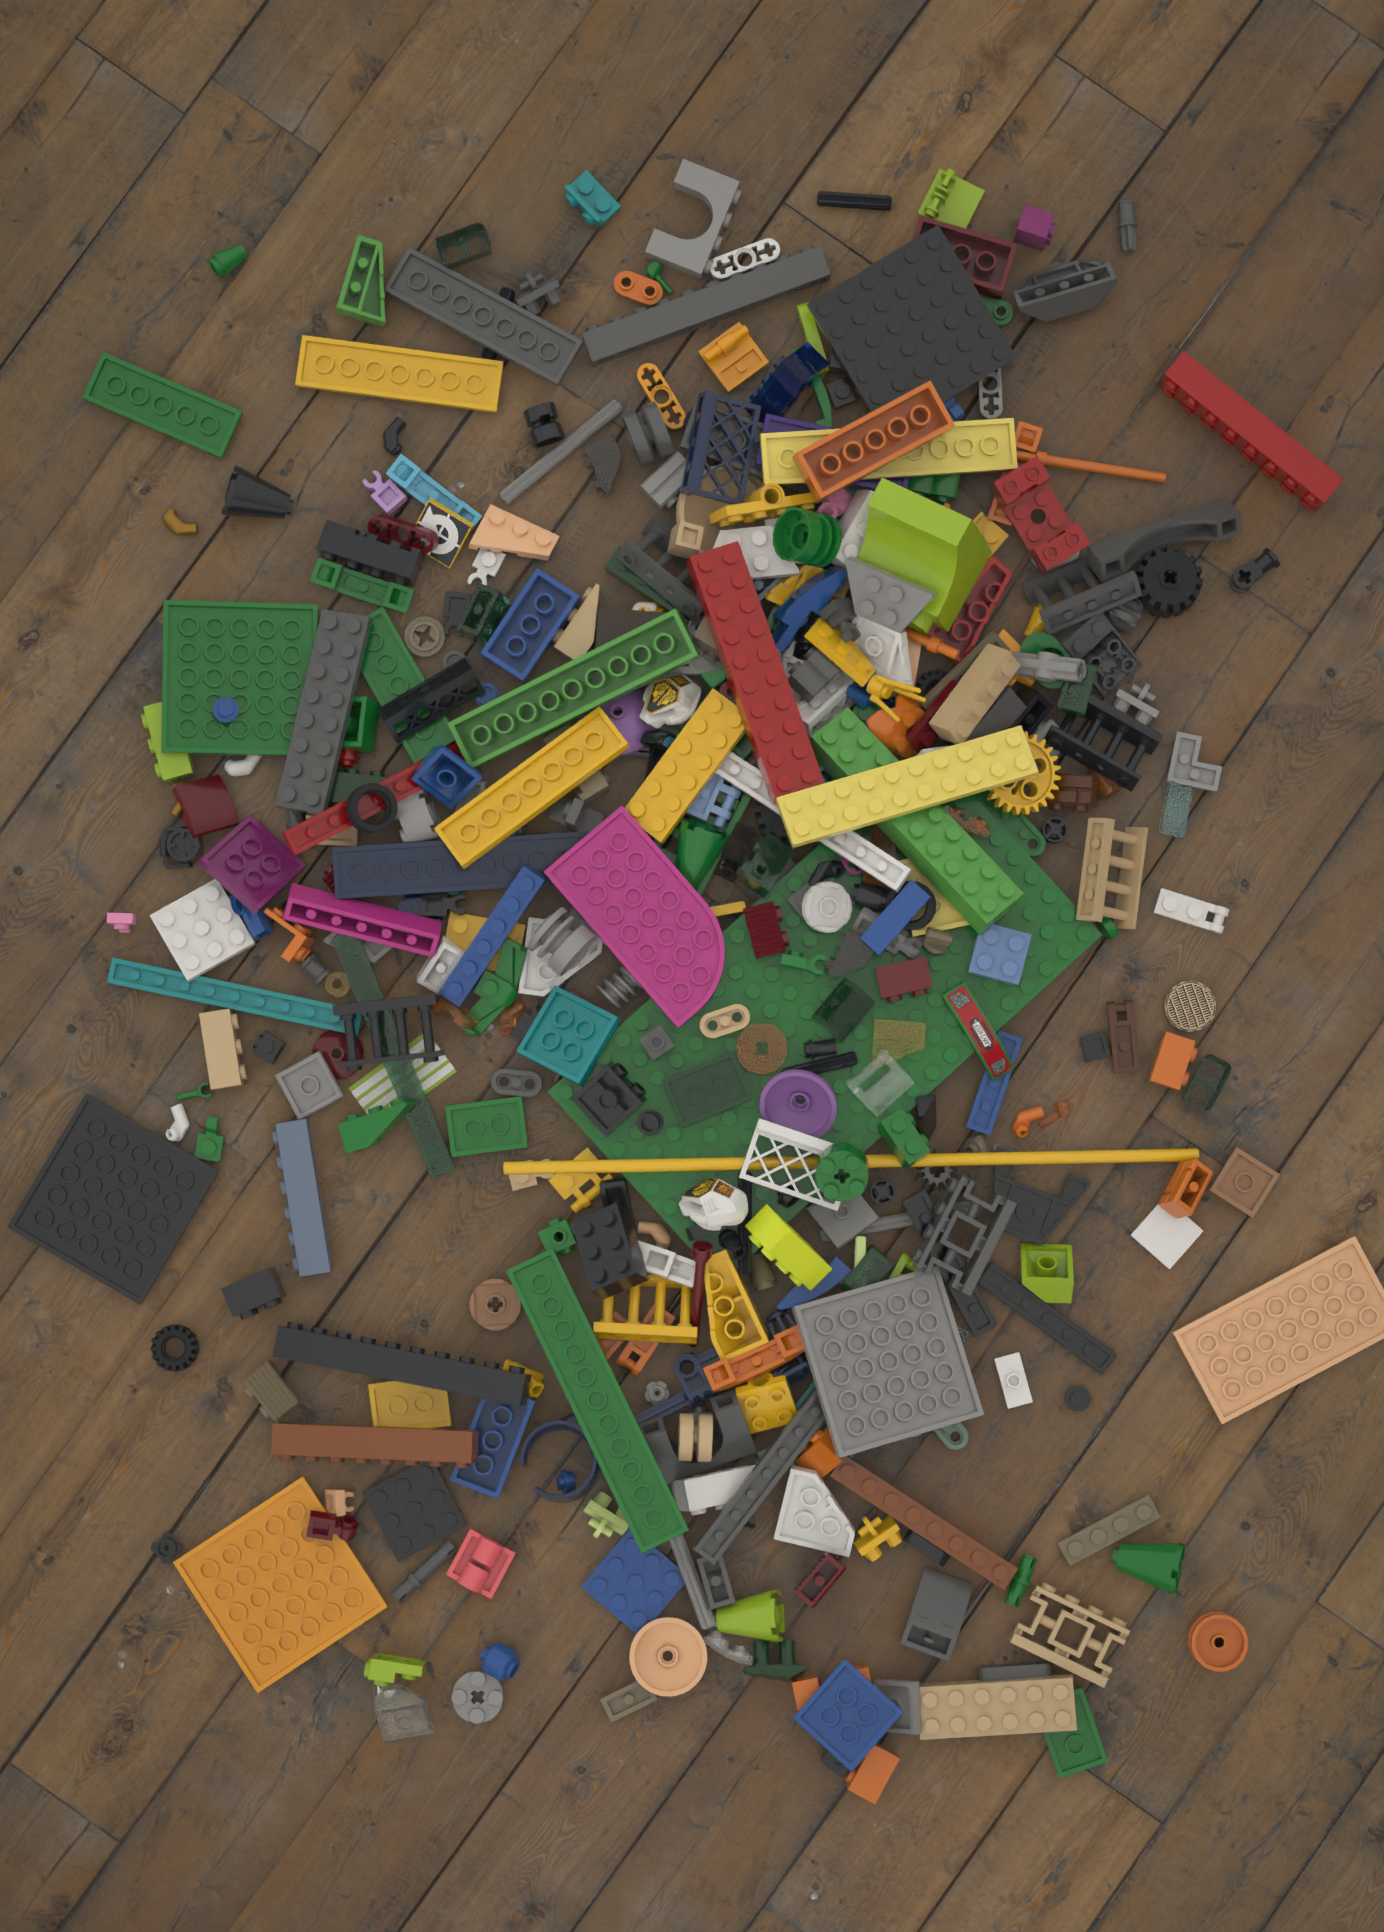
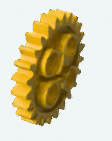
M1027 731L1024 734L1033 758L1039 764L1038 775L1007 784L1006 787L1000 786L990 789L991 793L987 797V800L996 799L995 808L1003 805L1004 813L1012 809V815H1019L1020 811L1022 815L1029 814L1030 810L1038 812V805L1046 807L1047 802L1045 799H1054L1050 791L1059 789L1054 784V781L1061 779L1060 776L1055 775V771L1061 769V766L1053 764L1058 759V756L1049 755L1053 747L1044 748L1046 740L1042 739L1037 742V734H1032L1028 738ZM1025 784L1030 787L1029 796L1024 794L1023 788Z

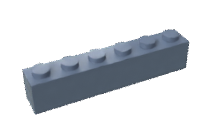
M309 1119L276 1124V1130H272L274 1144L279 1145L280 1155H277L276 1159L278 1170H283L284 1180L280 1181L282 1195L287 1196L288 1206H285L284 1209L286 1220L291 1221L292 1231L288 1234L290 1246H295L296 1257H293L294 1271L299 1272L300 1277L333 1272Z

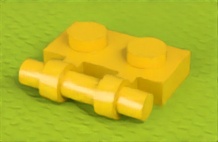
M587 1147L573 1160L598 1159ZM597 1173L555 1174L548 1181L564 1200L572 1194L578 1199L570 1206L577 1214L583 1208L587 1209L592 1205L591 1201L601 1194L600 1181L614 1178L610 1173L602 1179ZM591 1179L595 1185L583 1194L579 1188Z

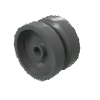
M655 401L642 405L643 423L638 413L633 409L621 414L627 440L640 466L654 461L651 445H654L658 455L662 458L675 453L669 433Z

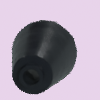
M234 465V473L231 474L224 498L226 501L224 507H222L221 514L226 516L284 519L286 514L291 515L294 500H290L291 494L244 468Z

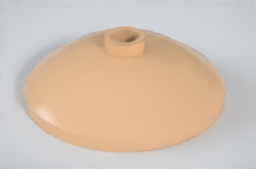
M673 1617L655 1619L644 1625L635 1635L629 1652L630 1667L638 1683L649 1692L668 1697L681 1695L692 1689L702 1678L707 1665L706 1645L700 1633L688 1622ZM665 1651L672 1652L671 1660L666 1661L663 1659Z

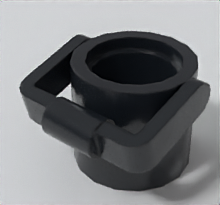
M187 826L166 827L162 830V840L159 841L160 856H163L164 867L167 869L192 868L193 863L199 860L204 852V844L200 836L193 838ZM167 832H172L170 836L167 837ZM171 855L172 858L183 864H169V856Z

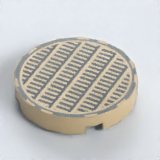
M1195 981L1181 982L1172 987L1166 996L1164 1003L1165 1015L1170 1024L1185 1032L1199 1031L1206 1027L1214 1018L1216 1010L1215 997L1210 989L1202 983Z

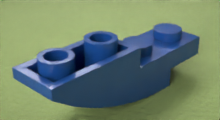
M834 566L822 571L798 587L781 604L773 615L781 622L772 633L776 648L783 653L785 649L791 646L797 630L808 621L810 611L820 615L819 612L831 602V597L835 591H838L845 583V577L848 574L845 570Z

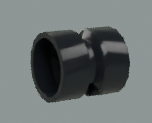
M554 402L535 405L523 412L527 426L532 428L530 436L534 447L548 446L565 438L561 423L556 422L558 413Z

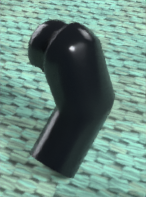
M396 417L383 433L384 449L393 456L398 455L402 451V445L398 443V435L407 425L399 417Z
M838 860L820 862L807 883L813 886L818 882H823L825 878L839 877L845 871L844 865Z

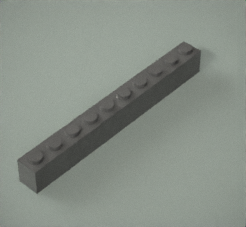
M813 245L801 249L797 255L791 257L790 254L780 256L776 259L775 263L766 265V263L758 264L748 273H734L728 277L729 280L720 283L718 280L709 282L704 285V289L695 292V289L687 290L680 294V298L674 300L666 298L657 302V306L653 308L641 307L633 311L631 316L625 318L623 315L610 319L609 324L600 327L599 324L586 328V332L582 333V339L592 366L604 364L829 281L831 273L821 246L816 248Z

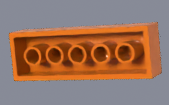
M930 380L798 451L792 459L816 503L951 431L955 424Z

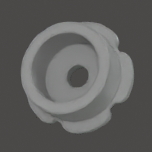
M652 1381L646 1386L645 1399L653 1405L670 1397L667 1384L663 1381ZM655 1391H659L660 1394L656 1396Z

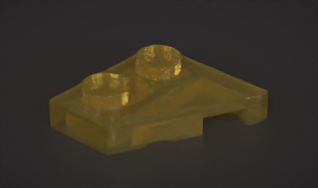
M874 1018L871 1068H878L880 1065L924 1049L926 1022Z

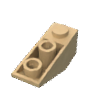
M597 583L594 588L589 587L581 598L584 601L579 610L574 608L567 619L570 623L565 631L560 629L553 639V642L556 643L554 645L555 651L570 661L590 652L594 647L600 598V585Z

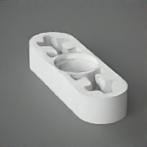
M766 238L720 255L713 259L710 274L715 280L726 281L729 280L728 277L737 272L745 274L752 271V268L758 264L766 263V265L774 263L779 257L780 246L774 239ZM768 245L770 249L775 248L773 256L769 257L768 254H762L759 256L760 261L756 262L754 249H757V254L764 252V246ZM743 253L749 254L752 257V263L749 266H741L737 261L739 255ZM730 258H733L734 266L737 269L733 271L732 266L727 267L725 274L722 275L720 271H714L717 269L718 263H721L722 266L729 265Z

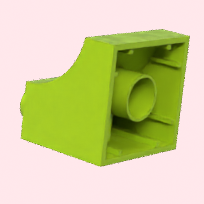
M882 478L867 504V529L857 559L937 592V596L924 607V610L912 620L908 627L922 634H928L932 625L948 632L992 551L972 519Z

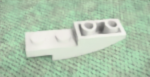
M638 1241L647 1273L693 1288L694 1260Z

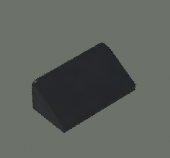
M936 1095L917 1096L916 1098L917 1131L919 1134L923 1133L928 1141L936 1129Z

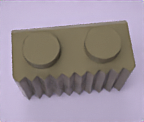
M271 1361L264 1363L243 1380L246 1384L243 1387L244 1391L252 1400L255 1397L262 1405L259 1407V1410L267 1420L270 1418L274 1421L278 1420L301 1402Z

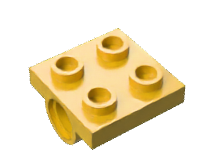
M768 1372L748 1381V1385L735 1388L736 1396L750 1434L787 1425L798 1411L785 1375L773 1378L772 1374Z

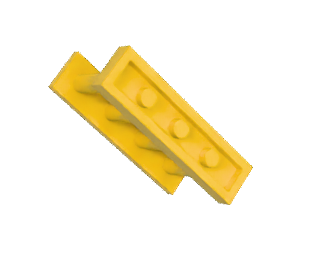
M648 1275V1281L630 1288L628 1321H625V1323H615L612 1320L613 1295L603 1299L602 1319L599 1322H594L593 1332L597 1339L697 1344V1327H692V1324H690L693 1288L656 1275ZM640 1287H656L654 1322L651 1325L641 1324L638 1321ZM666 1288L681 1289L680 1323L677 1326H667L664 1323Z

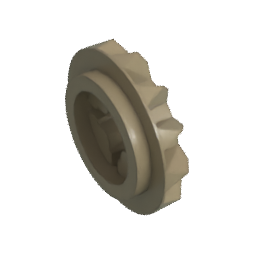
M422 616L415 618L408 624L404 640L407 648L413 654L428 657L437 654L443 647L445 633L442 625L436 619ZM430 627L429 636L434 642L425 641L420 647L421 638L415 632L424 634Z

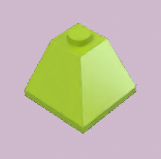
M1020 1243L1022 1284L1045 1303L1071 1304L1074 1286L1072 1245Z

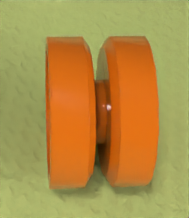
M1208 1611L1199 1615L1191 1623L1187 1633V1645L1191 1655L1203 1667L1215 1672H1226L1236 1668L1244 1660L1248 1651V1636L1244 1627L1231 1615L1222 1611ZM1220 1637L1222 1643H1217V1646H1215L1214 1640Z

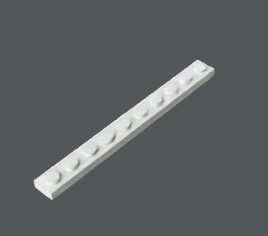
M730 752L716 771V774L780 815L777 804L772 805L760 770ZM853 831L819 840L896 892L900 890L912 872L910 868Z

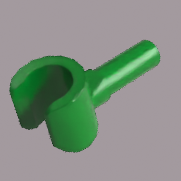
M653 260L647 267L646 274L651 279L656 280L669 295L673 290L663 277L659 275L663 267Z
M202 1083L198 1089L178 1094V1101L198 1096L204 1099L211 1097L213 1093L208 1095L201 1093V1088L209 1086L210 1083Z

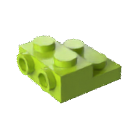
M375 1653L371 1659L369 1658L366 1661L364 1677L374 1680V1685L386 1687L389 1686V1683L396 1681L398 1674H401L403 1679L416 1680L417 1677H421L425 1672L427 1660Z

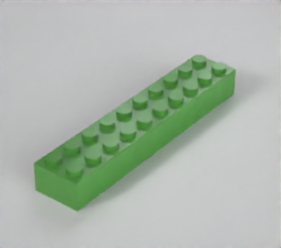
M675 608L447 724L466 763L474 769H478L592 712L597 707H602L702 657V654L681 611Z
M848 707L809 739L817 762L834 780L899 761ZM940 804L876 823L979 935L983 934L1013 909L1024 894Z

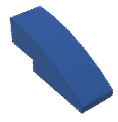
M835 1256L828 1264L832 1270L811 1291L804 1284L800 1287L795 1284L776 1307L782 1310L808 1302L827 1292L852 1270Z

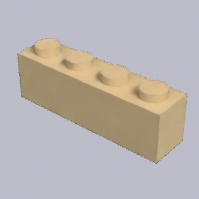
M988 643L929 721V725L941 739L955 744L965 742L1021 665L1009 650Z

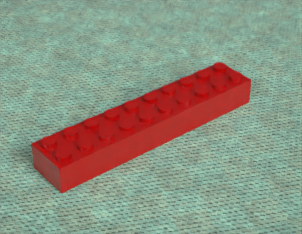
M736 541L690 556L686 564L772 805L776 804L777 797L824 784L825 782L739 542Z

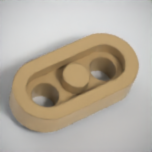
M734 1004L707 1013L700 1021V1030L705 1037L711 1039L742 1030L749 1024L750 1013L741 1004ZM734 1013H740L742 1015V1020L740 1022H734L732 1020V1015ZM710 1021H715L718 1024L716 1030L711 1031L708 1029L707 1025Z

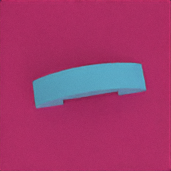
M402 454L398 456L386 472L390 479L424 506L432 498L472 522L474 526L482 517L476 510L455 497Z

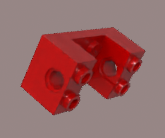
M1036 456L993 482L989 488L1039 571L1043 574L1091 543L1078 522L1072 524L1047 483L1051 477L1039 457ZM1040 510L1043 512V523L1035 524L1031 520L1032 511Z

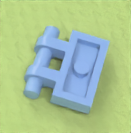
M715 773L686 813L707 821L711 812L717 815L713 825L723 829L726 820H730L732 815L730 811L735 800L739 799L741 791L733 784L731 786L723 784L725 779ZM719 792L727 794L721 808L714 805Z

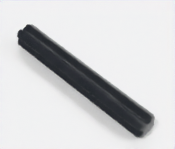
M739 1172L738 1189L746 1194L748 1213L745 1219L738 1224V1239L747 1248L745 1257L738 1260V1273L747 1275L752 1273V1241L749 1239L751 1232L745 1227L752 1219V1182L739 1178ZM746 1172L747 1175L752 1176L751 1172Z

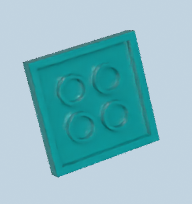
M554 986L516 1052L582 1087L621 1020L617 1016Z

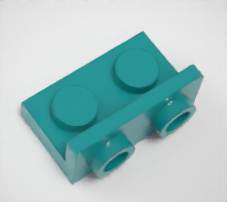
M587 170L571 185L566 184L564 186L566 194L564 198L573 208L578 206L583 212L582 217L590 226L595 224L600 229L621 209V205Z

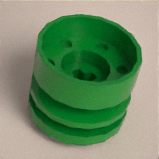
M797 507L785 510L776 521L773 531V546L776 554L781 559L818 568L829 565L835 559L842 542L839 522L833 516Z

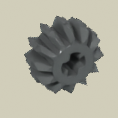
M935 1148L933 1153H939V1149ZM934 1166L914 1169L915 1173L923 1172L924 1176L917 1179L918 1183L927 1179L928 1182L925 1184L924 1189L928 1190L931 1184L934 1183V1192H939V1183L946 1190L948 1183L945 1180L948 1179L950 1181L953 1177L949 1175L950 1172H959L958 1168L939 1166L943 1167V1173H939L938 1178L933 1177L934 1173L930 1174V1168Z

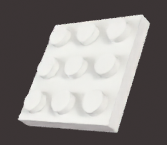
M216 879L150 915L187 982L192 981L255 945L241 918L233 911L226 892Z

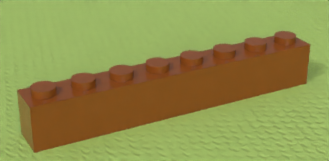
M291 1422L272 1423L271 1455H279V1460H295V1456H304V1461H320V1457H329V1462H344L345 1458H354V1463H369L370 1459H379V1464H394L395 1460H404V1465L411 1466L419 1465L420 1461H429V1466L444 1467L445 1462H454V1467L470 1468V1463L478 1462L479 1430Z
M846 1456L839 1465L830 1471V1477L1005 1591L1017 1572V1566L849 1456Z

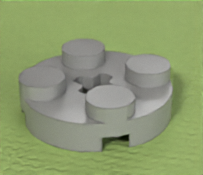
M469 1671L463 1674L454 1685L451 1696L453 1707L457 1714L466 1721L474 1724L487 1722L494 1718L502 1707L504 1698L503 1687L500 1681L484 1671ZM474 1690L476 1692L483 1691L484 1695L482 1698L484 1702L480 1703L477 1701L474 1703L471 1700L473 1698L471 1692Z

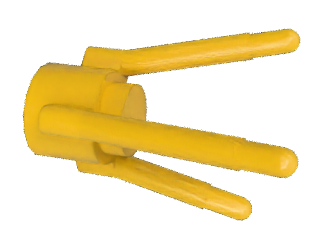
M875 674L872 676L867 685L866 691L871 694L869 700L881 707L896 722H900V718L881 699H888L894 691L914 700L926 702V698L915 694L921 693L920 688L890 680L881 675Z

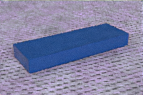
M910 880L860 939L878 955H881L930 900L931 896L915 881Z

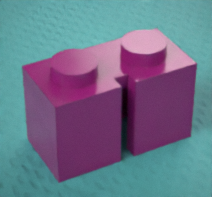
M1025 205L1013 242L1042 251L1044 244L1050 245L1056 224L1052 223L1054 214Z

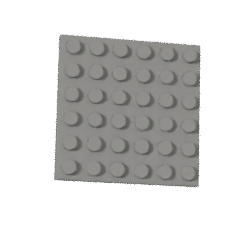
M933 1266L929 1275L916 1271L792 1307L837 1459L984 1415L938 1266Z

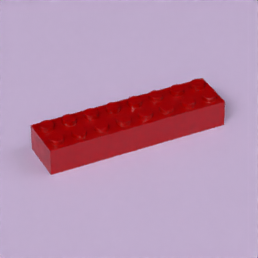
M1184 350L1164 373L1158 385L1162 387L1160 390L1165 396L1170 399L1174 397L1181 403L1180 406L1185 412L1190 415L1194 413L1201 419L1200 423L1210 431L1214 429L1221 435L1220 439L1230 447L1234 445L1241 451L1240 455L1250 463L1255 462L1261 467L1259 470L1263 475L1270 479L1272 477L1281 483L1279 485L1280 488L1287 494L1291 495L1293 493L1301 499L1299 501L1300 504L1307 510L1311 511L1313 509L1317 512L1344 480Z

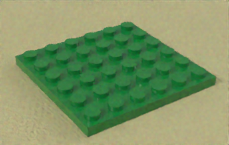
M163 600L161 753L287 756L318 629V604ZM221 697L232 698L238 705V715L232 722L222 723L213 715V705Z

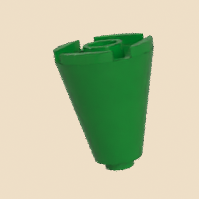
M683 817L679 828L675 867L691 886L697 889L728 842L730 834L725 830L720 834L716 832L717 826L693 818L687 821Z
M1121 1544L1119 1549H1114L1112 1563L1116 1564V1570L1168 1594L1175 1595L1182 1574L1181 1566L1185 1556V1544Z

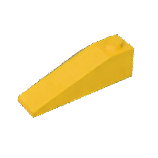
M725 1248L712 1254V1257L706 1263L704 1278L710 1335L720 1360L724 1358L729 1360L768 1343L769 1333L727 1249Z

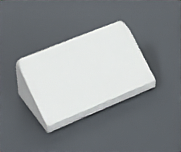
M442 935L438 941L434 957L429 956L418 972L417 983L438 993L465 952Z

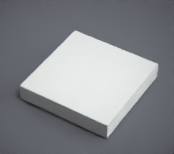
M1157 1204L1130 1236L1170 1270L1200 1236L1203 1230L1190 1218L1184 1216L1177 1219Z

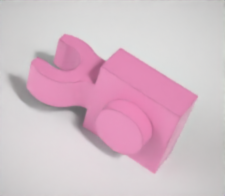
M107 913V923L114 925L113 929L119 930L120 933H131L130 925L136 926L137 915L133 913Z

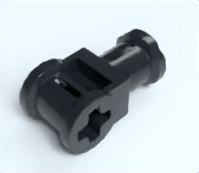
M1265 548L1263 554L1258 558L1250 561L1245 566L1238 567L1229 580L1231 588L1237 593L1247 592L1265 573L1272 568L1280 566L1277 557L1271 550ZM1246 576V577H1247V581H1246V582L1243 581V582L1240 583V582L1238 581V578H1239V577L1242 578V577Z

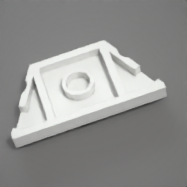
M771 525L720 530L713 549L738 541L752 580L800 575V571L794 562L783 560L776 554L773 546L774 529Z
M859 615L852 620V624L860 631L861 637L854 643L875 667V674L913 686L906 631L898 633Z

